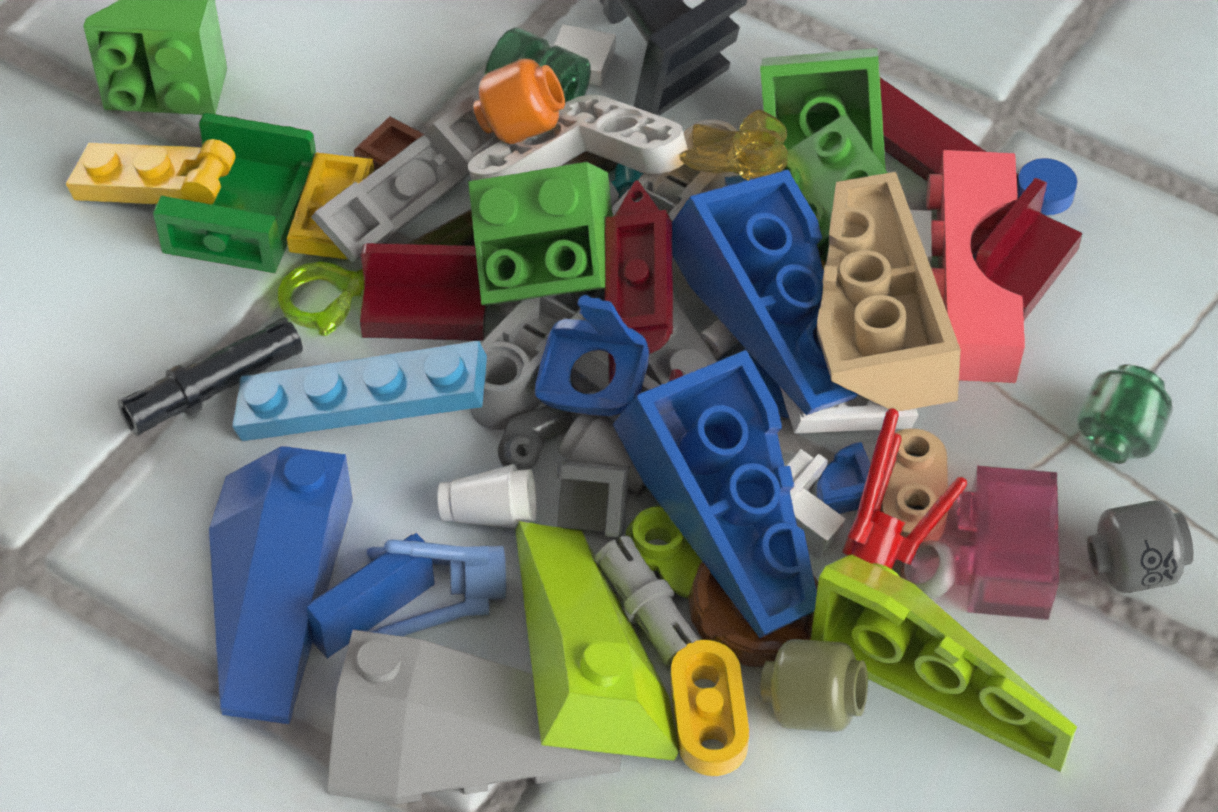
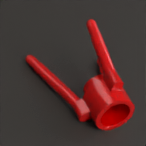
M894 408L888 409L885 413L858 512L841 551L846 555H854L871 564H882L892 569L896 559L911 565L919 545L967 486V480L964 477H957L907 537L900 535L905 522L880 511L902 441L901 435L894 433L899 417L898 411Z

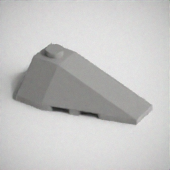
M358 630L352 631L336 691L327 782L328 794L391 804H404L422 801L421 794L464 788V794L488 791L487 784L529 778L535 784L620 772L621 754L541 745L532 673L422 639Z

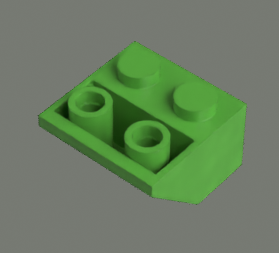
M119 0L85 19L83 27L104 110L203 115V113L216 114L227 72V63L215 0Z
M588 162L468 181L482 305L487 306L605 288V217L613 216L608 172Z

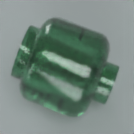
M1119 365L1117 369L1100 373L1094 380L1078 415V426L1082 435L1091 443L1090 450L1103 460L1123 464L1127 461V458H1145L1150 456L1159 445L1173 412L1172 399L1165 390L1164 381L1154 372L1136 365Z

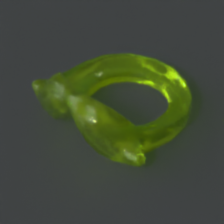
M322 261L305 263L293 269L282 279L278 288V305L285 317L295 324L318 330L320 336L329 335L341 326L347 318L351 309L352 297L363 295L365 286L363 269L358 271L346 270L335 264ZM319 279L328 281L341 292L321 312L310 313L301 311L291 302V295L294 289L309 280Z

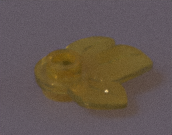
M760 109L755 110L743 120L739 131H727L695 124L692 131V149L681 152L679 159L688 167L707 173L734 172L746 180L782 171L788 163V151L783 145L787 138V129L777 118Z

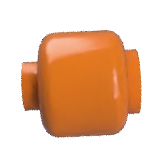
M519 59L483 76L479 84V100L474 102L473 108L476 119L485 133L494 132L504 143L515 144L552 130L558 122L559 110L565 107V98L557 76L548 65L540 66L534 60Z

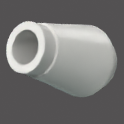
M515 464L455 479L452 482L440 483L438 486V509L441 520L443 522L455 521L458 523L516 529L519 521L534 522L537 514V493L532 470H517Z

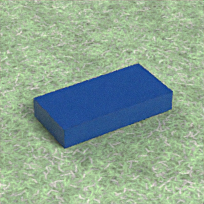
M417 533L411 534L403 540L425 542ZM386 551L307 604L306 609L313 644L328 659L349 644L353 630L367 632L434 586L432 558L395 554Z

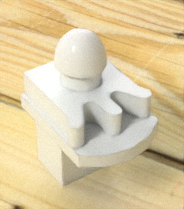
M800 449L787 465L791 467L795 486L790 491L797 526L804 530L808 552L819 559L837 538L846 519L810 493L822 475L828 460L820 454L813 458Z

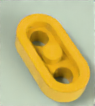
M712 640L694 641V643H689L686 647L679 650L671 664L670 686L678 749L684 763L693 771L706 776H721L737 769L744 761L748 751L749 724L741 668L734 652L724 644ZM700 679H708L716 685L712 688L702 689L694 683ZM714 739L723 743L724 747L718 750H711L703 747L702 743L706 740Z

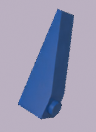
M789 170L690 196L672 221V256L690 288L806 416L857 398L859 394L831 381L818 339L817 320L819 309L821 308L824 270L817 244L822 239L818 219Z
M747 350L636 395L613 423V427L644 484L702 562L705 563L711 574L758 637L762 638L814 613L817 590L804 530L797 526L790 491L795 486L791 467L784 466L778 438V432L782 429L778 406Z
M280 446L225 477L209 526L219 696L222 715L290 725L313 643L306 607L307 604L328 591L353 502L346 454Z

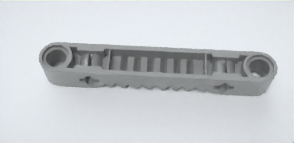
M712 119L694 123L683 132L689 153L688 160L682 166L662 174L644 173L638 179L659 210H666L672 221L690 196L724 187V177L739 176L741 136L731 124ZM629 190L612 206L613 216L616 214ZM605 288L522 300L481 343L487 355L483 406L470 409L473 418L478 423L490 429L505 430L511 418L535 410L542 403L535 396V384L546 342L553 325L563 319L586 320L580 314L581 308L578 306L579 297L587 295L591 298H599L605 301Z

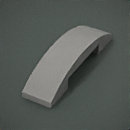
M471 96L434 122L423 136L359 184L354 182L311 216L351 263L361 258L363 244L384 243L446 195L470 174L468 163L473 157L501 141L494 132L487 134L482 130L474 113L473 104L475 100Z

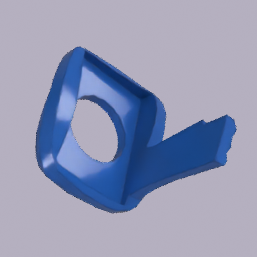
M583 295L579 297L578 306L581 308L580 314L586 320H559L553 325L549 333L535 384V396L543 404L563 411L599 416L618 415L641 392L648 367V344L641 334L628 328L610 301H602L599 298ZM602 350L610 353L616 363L615 375L611 383L604 390L595 394L577 392L572 387L570 381L571 369L575 361L590 351Z

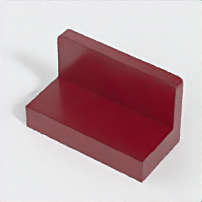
M1034 178L981 245L976 258V265L989 280L1005 290L1022 296L1024 321L1079 250L1083 235L1082 232L1041 213L1047 182L1038 178Z
M377 243L362 245L361 261L365 284L360 316L362 338L484 341L487 306L481 304L475 246Z

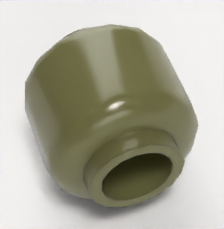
M791 639L786 641L779 649L775 661L765 662L761 674V697L764 703H772L775 717L785 728L824 732L843 731L847 728L853 716H861L864 712L868 694L867 667L864 661L856 660L851 647L846 643Z

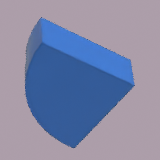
M862 442L853 443L839 450L834 455V460L824 469L817 483L816 497L839 514L858 510L871 465Z

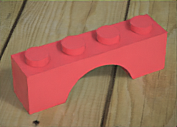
M943 150L939 174H929L927 210H937V220H931L932 256L938 257V268L931 269L961 349L959 380L1016 383L1025 349L1022 296L1005 290L989 280L978 268L973 258V255L1018 200L1015 153Z

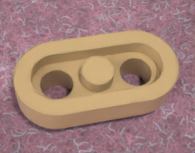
M916 428L895 432L901 435L902 441L880 509L881 512L905 522L900 534L903 537L909 535L937 499L948 489L947 451L944 444L934 434ZM909 454H916V455H919V456H921V457H914V456H911V455H909ZM907 505H910V506L920 505V506H922L924 509H923V510H913V509L909 508ZM948 511L923 542L930 540L938 541L945 530Z

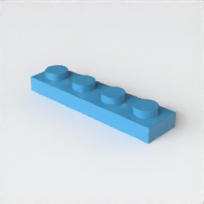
M473 341L241 376L232 427L242 441L480 408L483 406L487 355L480 342Z

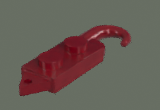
M636 180L616 214L612 217H605V301H610L628 328L633 329L645 338L650 355L660 350L669 341L670 335L673 334L672 220L666 210H659L641 183ZM608 353V383L610 384L615 375L616 363L614 357ZM674 369L670 374L669 381L682 377L683 372L679 369Z

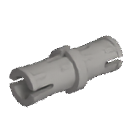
M629 536L619 537L618 542L622 547L621 550L618 548L615 540H612L599 550L594 561L602 569L623 600L625 607L622 608V611L631 624H639L662 658L665 667L671 669L672 660L676 653L686 647L687 644L701 639L694 633L672 601V596H674L675 592L668 582L664 579H657Z

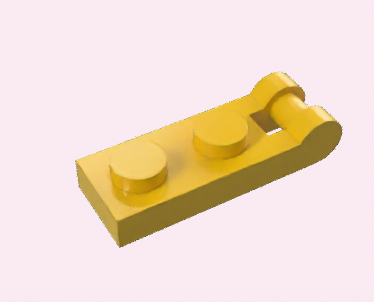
M214 139L205 141L202 147L88 143L68 178L66 186L73 199L79 201L157 204L161 196L212 205L221 188L218 179L229 173L236 156L229 145Z

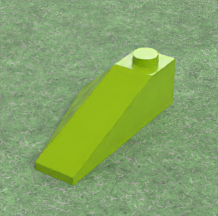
M519 521L515 533L541 745L674 761L679 753L669 694L633 626L624 615L622 606L608 579L594 561L595 555L581 530Z
M848 555L825 566L818 581L811 640L848 644L856 660L865 662L869 680L1061 772L1077 726L916 585L901 578L889 567L877 563L871 564L854 555Z

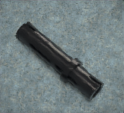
M282 317L263 329L210 354V356L186 367L176 365L166 370V377L140 391L118 399V408L128 428L131 431L133 430L135 436H139L173 416L175 417L183 412L191 415L201 410L202 402L239 384L241 376L259 374L281 361L302 353L303 345L301 338L291 321L288 322L286 317Z

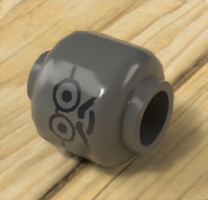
M1147 501L1107 509L1099 518L1097 534L1087 537L1088 556L1095 575L1106 574L1115 590L1123 593L1173 585L1180 580L1184 566L1190 565L1193 562V542L1184 515L1181 512L1173 513L1166 503L1162 501Z

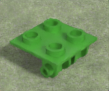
M844 114L751 175H766L789 170L818 219L822 239L817 244L821 262L826 264L836 182L886 174L888 172L847 114Z

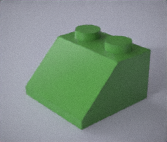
M878 48L762 58L760 73L768 163L839 117L847 114L886 169Z

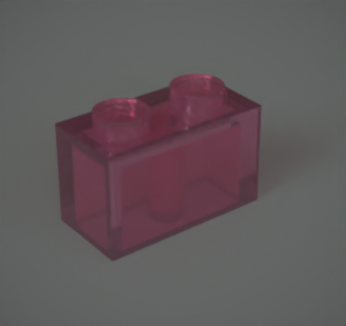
M977 465L972 491H963L959 495L957 529L968 531V546H959L957 557L958 574L956 577L957 585L968 586L967 613L1049 620L1059 585L1057 472Z

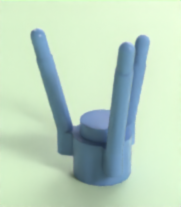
M391 539L385 542L384 547H370L367 550V556L372 560L386 551L395 554L432 558L433 565L449 566L451 595L464 594V601L383 626L370 632L405 636L465 616L489 615V600L506 598V565L503 546L463 547Z

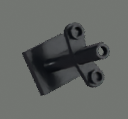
M600 0V3L603 5V13L611 24L619 23L629 16L647 42L633 107L660 116L729 70L731 62L720 52L737 41L740 26L729 16L745 6L747 0H705L693 9L687 6L683 0Z

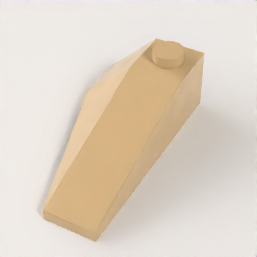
M891 172L836 182L829 231L827 263L823 276L821 308L819 309L817 320V335L832 382L887 409L894 408L897 411H904L958 401L961 349L897 173Z

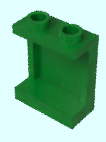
M203 113L198 123L202 145L207 140H220L233 149L236 158L229 173L224 177H219L218 180L220 181L221 188L212 205L166 196L160 197L153 211L162 253L275 274L287 248V236L316 153L314 134L309 130L291 126Z

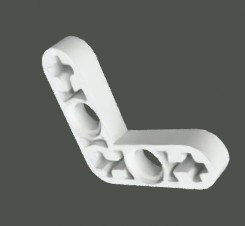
M585 95L565 103L564 109L559 110L558 122L552 130L521 143L506 144L503 141H499L473 157L468 163V170L472 181L558 167L581 153L589 151L642 173L662 174L682 166L688 160L689 153L682 125L605 96Z

